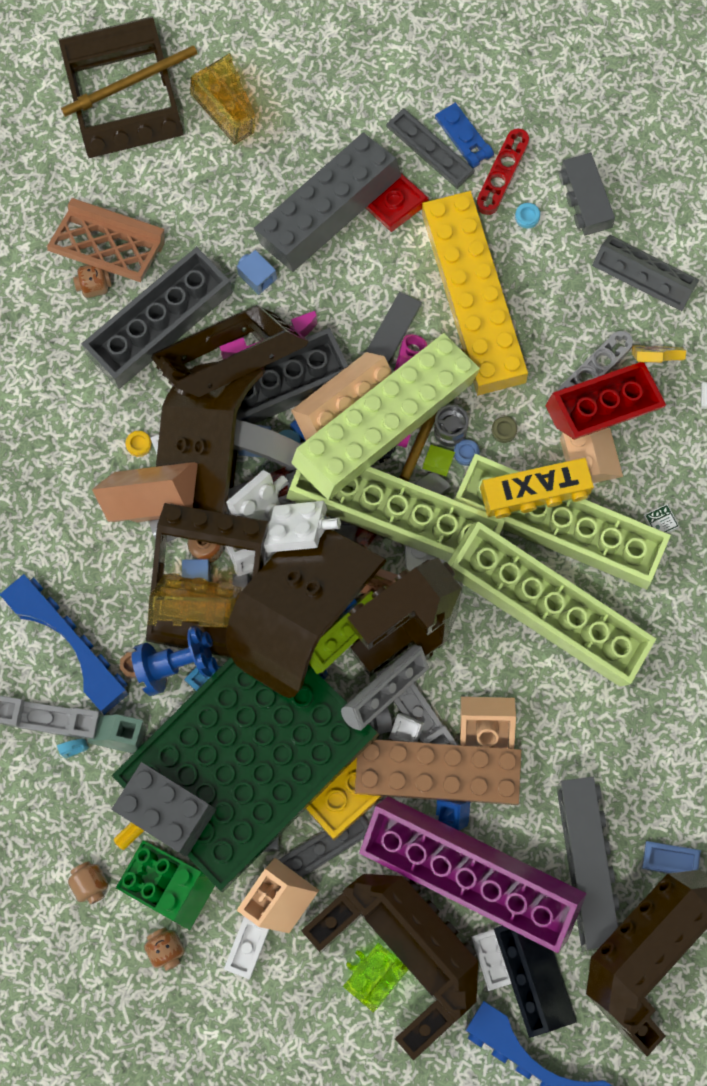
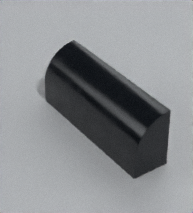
M504 926L494 928L529 1038L577 1023L554 951Z

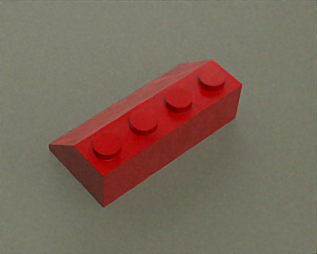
M639 362L553 392L545 407L555 427L573 440L665 408L666 403L645 363Z

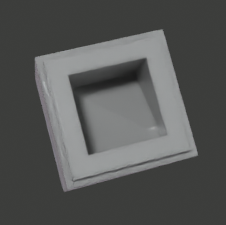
M434 472L415 482V485L443 496L451 491V485Z

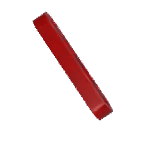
M513 129L507 135L478 195L476 205L480 213L492 215L498 210L528 148L529 135L525 130ZM521 137L522 142L518 143L516 151L512 150L514 139ZM504 157H511L515 163L510 167H506L501 163V160ZM499 177L505 181V184L502 187H494L491 184V180ZM490 192L494 194L492 204L485 207L484 201L488 200Z

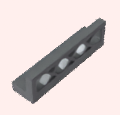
M609 235L603 242L592 265L680 311H683L699 282V279L612 235Z

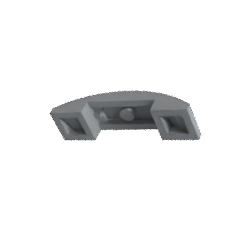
M236 419L233 449L238 451L246 450L286 466L285 470L290 472L297 470L291 462L297 447L301 445L300 443L269 429Z
M385 668L384 670H382L381 672H379V673L377 674V676H379V675H380L383 671H385L387 668ZM414 683L394 700L395 705L402 714L424 723L419 737L422 743L458 745Z
M0 696V724L55 735L95 739L100 715L98 711L79 708L69 709Z

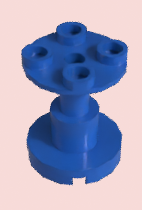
M191 626L188 629L187 635L189 647L173 652L170 648L156 652L154 647L148 642L134 646L133 649L136 651L132 652V664L138 682H144L147 686L142 688L143 691L149 696L163 693L166 688V677L178 674L179 667L193 662L204 677H211L218 670V664L216 659L212 657L210 650L212 639L207 631L202 633L197 626Z

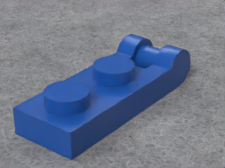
M456 102L435 114V119L473 169L480 165V161L488 160L494 156L490 145L485 143ZM475 147L479 149L476 153L471 152Z

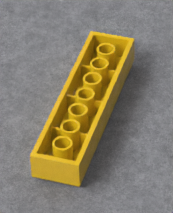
M471 191L422 203V217L462 348L465 354L480 368L473 381L477 396L525 384L528 371Z

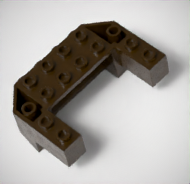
M437 557L431 561L426 560L410 572L408 569H405L394 578L395 583L388 588L382 586L372 594V600L365 605L359 603L349 611L350 616L347 617L348 625L359 637L353 643V646L350 647L351 653L370 677L411 646H422L426 660L433 656L434 650L446 643L458 614L462 587L453 577L455 576L454 570L447 562L442 563Z
M701 870L667 873L591 956L586 995L623 1037L647 1057L666 1035L650 1018L656 1010L645 997L707 930V874Z
M362 874L342 891L343 893L306 925L301 932L321 954L362 916L436 1000L395 1038L397 1043L414 1061L477 1002L478 960L475 958L477 952L468 942L463 944L456 935L459 932L448 920L445 923L437 915L440 911L430 900L425 902L419 895L421 889L413 880L409 879L407 881L403 876Z

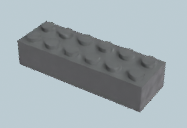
M361 133L254 227L260 244L289 270L294 272L401 177L397 158L365 133Z
M196 246L81 343L82 347L92 362L120 389L153 361L151 359L153 353L172 345L233 293L231 281Z
M330 327L306 337L305 339L309 341L306 347L266 365L264 375L250 388L241 402L236 419L256 424L293 408L348 367Z
M593 776L562 780L557 786L571 885L587 893L577 917L582 952L598 950L622 923H617L616 911L620 910L618 895L612 893L611 887L612 883H615L613 866H608L607 855L611 854L608 838L603 837V827H606L605 813L603 810L599 811L598 805L599 800L602 799L599 783H595Z

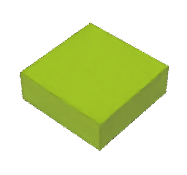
M430 445L422 469L447 477L455 452Z

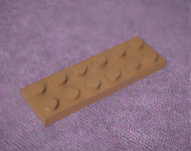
M374 740L357 757L355 794L519 805L521 750Z

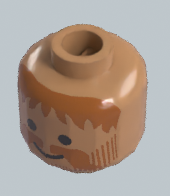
M91 265L80 266L77 270L78 276L73 277L76 291H82L85 298L105 295L108 292V287H112L109 272Z
M188 539L187 543L188 550L194 559H208L209 563H212L219 559L223 553L224 545Z
M88 861L70 871L71 876L68 879V884L78 902L88 901L91 905L105 897L103 892L108 888L109 884L98 864H91Z
M164 927L146 937L148 941L144 945V950L154 968L164 967L165 971H169L181 964L179 958L184 955L185 949L176 931L167 930Z

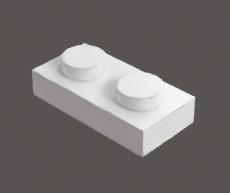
M244 917L224 970L250 980L270 929L258 927Z

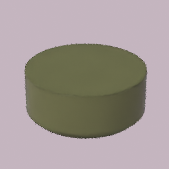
M509 417L497 418L492 424V436L501 443L511 442L517 435L516 422Z

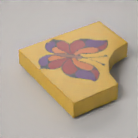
M632 345V355L638 362L662 363L663 361L686 359V350L683 347Z

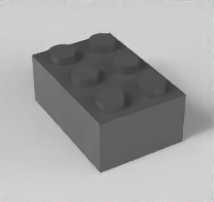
M142 762L111 809L186 857L216 811L208 803Z

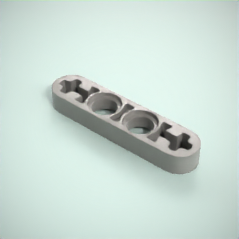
M617 331L612 334L559 387L558 391L582 383L579 380L581 373L587 372L593 378L609 373L630 352L633 344L631 335L625 331ZM616 339L619 341L626 340L625 347L620 346L615 354L611 351L616 346ZM605 355L610 359L611 363L605 367L600 366L596 361L597 357Z

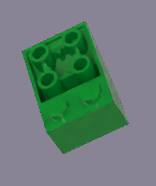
M143 840L117 884L116 889L184 928L191 930L215 885L203 872Z

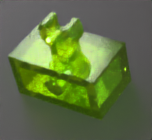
M380 943L376 944L368 956L359 950L355 952L360 958V962L355 966L349 962L346 963L347 968L353 974L342 986L373 1013L409 970Z

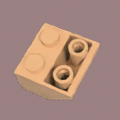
M274 858L264 869L237 911L258 927L290 933L319 890L278 859Z

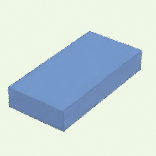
M646 841L642 869L663 873L699 870L701 850Z

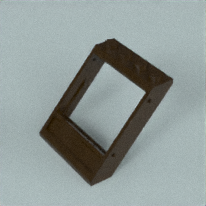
M153 16L58 39L73 102L77 101V97L80 96L75 72L155 53L157 62L164 59ZM167 69L161 71L160 75L163 86L167 88L171 107L90 127L85 126L82 110L76 112L88 159L184 135Z
M255 305L153 353L151 359L156 363V368L163 372L162 376L169 379L168 383L176 387L175 391L186 397H189L190 394L201 397L306 347L309 341L280 315ZM249 333H252L260 341L193 374L184 365L219 348V346L230 343Z
M164 503L156 530L146 642L185 649L189 647L187 639L188 629L191 626H197L202 633L207 631L212 639L210 650L212 654L230 657L226 648V630L230 617L161 605L167 535L255 551L253 579L264 566L266 550L264 542L268 531V521Z

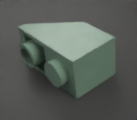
M118 714L99 716L95 739H88L87 742L134 754L143 745L147 729L144 721Z

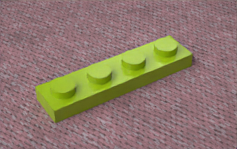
M373 591L365 593L320 638L309 662L316 674L324 672L359 639L348 625L347 617L350 616L349 611L359 603L365 605L372 600Z

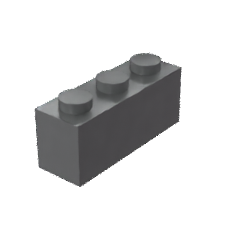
M592 153L563 160L558 175L561 184L567 187L566 198L569 207L574 206L576 212L574 221L577 229H582L584 236L613 228L615 216Z

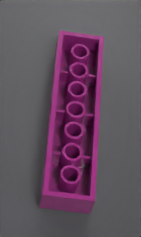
M389 796L375 806L359 854L556 953H559L567 943L587 894Z

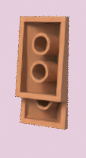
M191 462L114 472L94 487L92 491L108 522L131 520L138 523L158 520L164 503L193 507L198 463Z

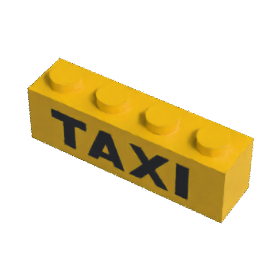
M585 457L482 480L480 491L487 517L495 516L496 519L510 516L511 512L521 510V513H528L536 510L537 506L541 505L555 507L562 504L564 500L582 501L588 498L594 486Z

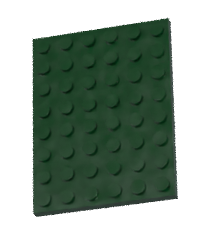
M230 657L111 776L124 789L142 762L216 809L187 857L223 893L379 734L369 724L362 730L350 727L341 714V709L347 702L319 674H316L310 665H308L303 687L295 697L287 698L242 671Z

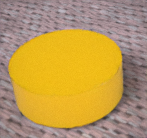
M134 431L127 436L125 445L132 456L143 457L150 452L152 442L149 435L144 431Z

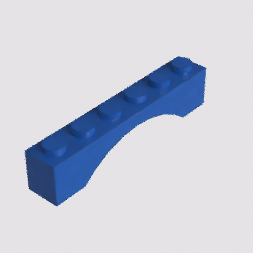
M23 574L0 593V596L20 619L46 625L58 632L70 643L81 665L84 693L103 715L107 714L129 695L124 689L128 684L118 673L113 676L107 670L111 665L101 654L97 657L90 650L94 647L84 634L79 638L73 631L77 626L67 615L62 618L57 611L60 607L51 596L47 599L44 598L40 593L43 587L34 577L29 580Z
M485 1001L481 1003L465 1029L469 1033L468 1040L481 1048L483 1044H486L494 1049L491 1055L503 1063H506L509 1059L518 1065L515 1071L527 1079H530L533 1075L542 1081L539 1086H612L603 1080L590 1082L574 1081L544 1069L520 1045L512 1031L508 1017Z

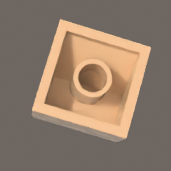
M610 428L576 440L562 432L560 442L565 461L586 457L593 483L623 477Z
M461 697V746L514 749L516 726L515 698Z

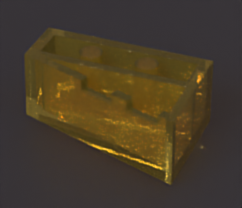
M229 53L191 76L190 94L230 141L236 145L254 133L256 116L247 93L240 82L239 73L235 70L232 56Z
M176 573L164 574L149 596L147 625H156V620L173 621V626H182V621H197L199 626L227 627L234 605L241 593V587L233 586V584L228 582H208L204 578H185Z

